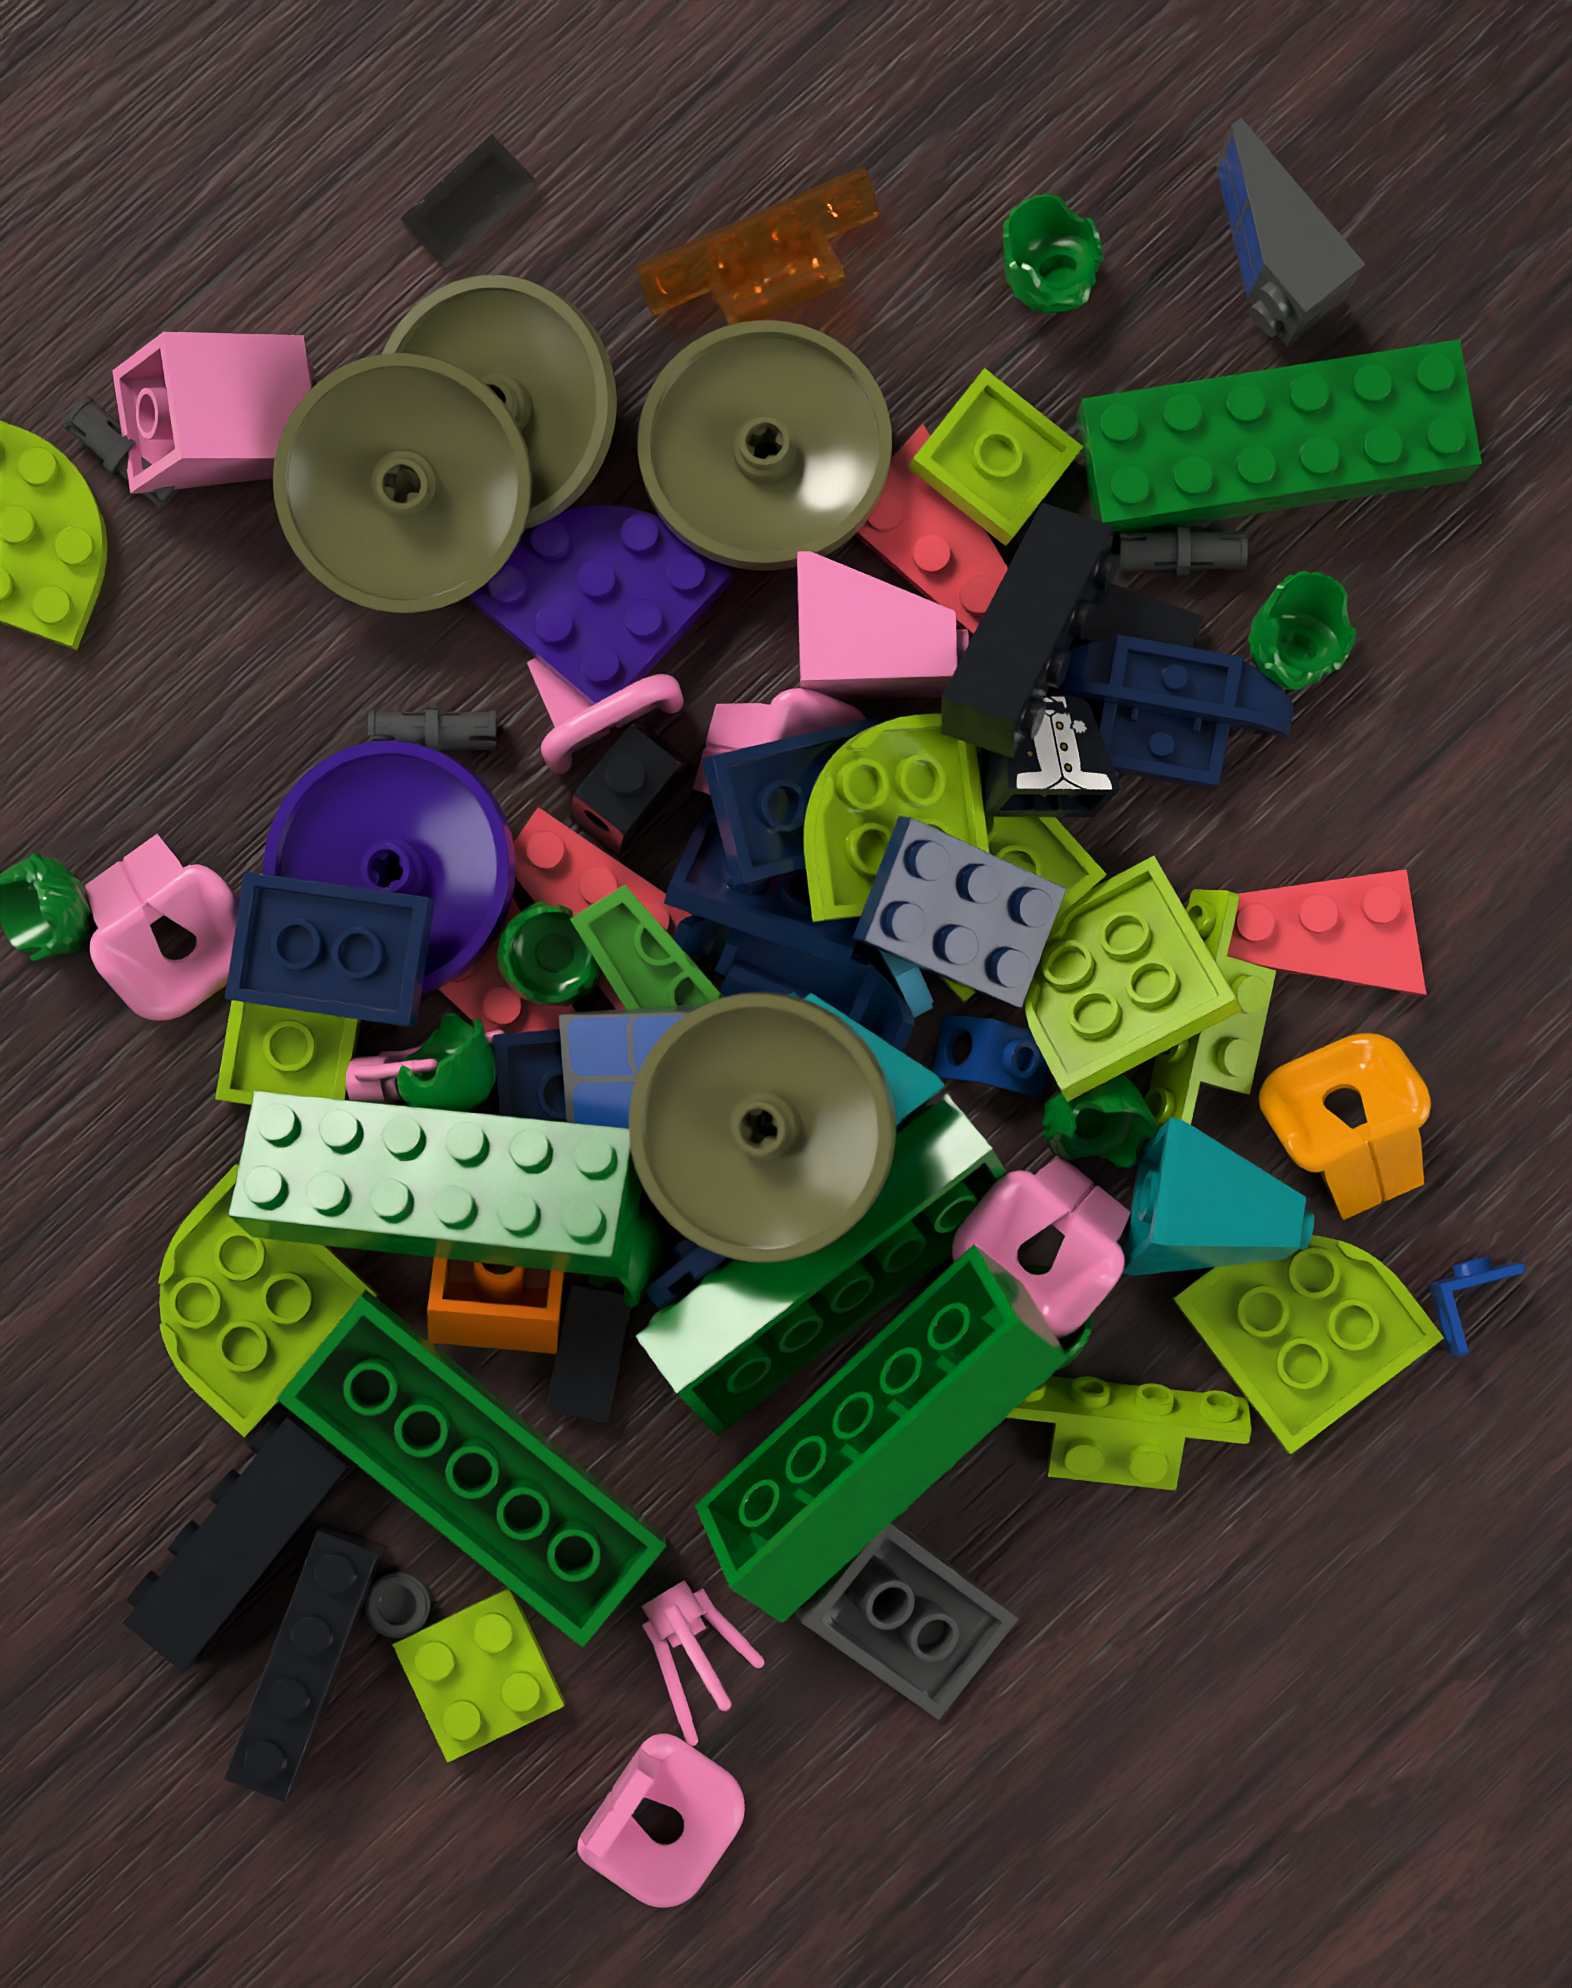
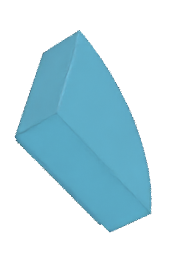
M877 949L889 975L909 1005L913 1017L915 1018L932 1009L931 1003L934 1001L919 967Z

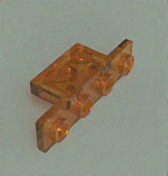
M865 167L857 168L637 265L635 271L651 313L654 315L710 291L727 326L741 322L763 320L845 284L846 279L842 265L827 239L878 217L879 209L871 177Z

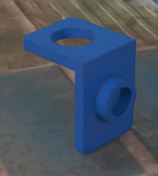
M958 1015L944 1016L933 1066L934 1074L942 1079L983 1083L1032 1097L1042 1096L1048 1065L1030 1029L989 1018ZM964 1031H968L972 1037V1050L966 1062L957 1066L953 1060V1046L957 1037Z
M1490 1256L1481 1257L1452 1265L1455 1277L1428 1283L1448 1355L1460 1357L1469 1354L1452 1291L1525 1273L1524 1262H1509L1493 1267Z

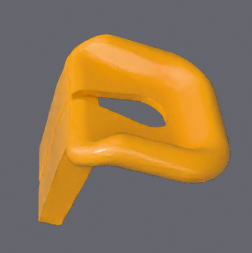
M1375 1033L1353 1034L1278 1067L1262 1084L1259 1092V1106L1263 1115L1292 1160L1299 1167L1309 1172H1320L1334 1207L1342 1220L1381 1204L1382 1200L1388 1201L1424 1185L1419 1128L1424 1125L1429 1117L1431 1109L1430 1095L1425 1082L1395 1041ZM1342 1088L1357 1091L1362 1098L1367 1123L1353 1129L1325 1108L1324 1101L1326 1097L1333 1091Z

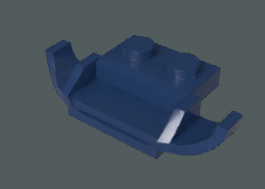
M1119 634L1115 638L1088 642L1069 650L1071 652V660L1063 683L1058 689L1049 687L1050 697L1069 695L1089 698L1090 705L1102 707L1098 728L1115 772L1217 790L1220 785L1229 730L1239 731L1244 726L1267 731L1274 734L1278 739L1289 740L1294 711L1293 703L1279 685L1260 670L1243 661L1244 657Z
M694 915L681 920L676 928L673 939L686 954L698 955L717 963L714 971L726 976L720 989V993L724 997L751 992H776L788 995L796 992L800 998L804 999L812 993L867 1030L879 1035L888 1044L903 1053L914 1028V1017L896 984L873 962V957L854 949L848 967L845 968Z

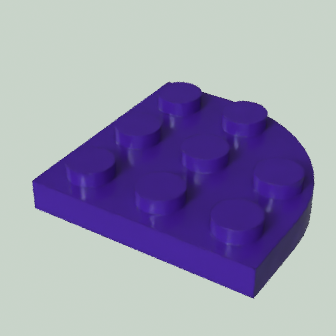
M593 505L563 511L552 519L525 530L518 545L503 567L486 584L467 596V600L592 706L643 679L733 583L732 573L721 563L697 553L684 544L670 531L661 518L629 507Z

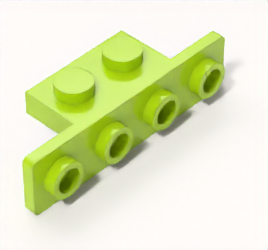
M1194 889L1191 892L1186 912L1235 995L1241 1011L1156 1055L1149 1090L1144 1100L1159 1129L1170 1117L1184 1120L1191 1125L1200 1084L1239 1094L1250 1095L1276 970L1227 956L1239 902V895L1234 892Z
M1051 1376L1005 1417L1054 1423L1048 1456V1477L1174 1491L1177 1488L1185 1437L1247 1444L1250 1442L1252 1431L1249 1403L1244 1397L1233 1396L1218 1390L1205 1393L1173 1390L1154 1383L1141 1386L1110 1383L1090 1376L1077 1379Z

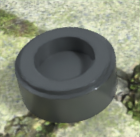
M394 1571L379 1578L371 1586L365 1602L366 1615L370 1624L379 1633L391 1638H403L417 1632L429 1618L432 1609V1597L428 1586L420 1577L407 1571Z

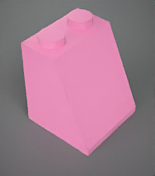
M162 332L112 370L122 437L127 435L128 440L133 439L136 442L128 451L127 474L130 493L154 492L153 490L169 486H174L173 490L273 478L275 454L285 424L294 408L314 384V368L311 360L306 355L304 335ZM141 457L153 465L143 470Z
M798 551L797 586L801 688L814 690L837 700L942 697L969 645L968 629L956 630V611L811 551Z

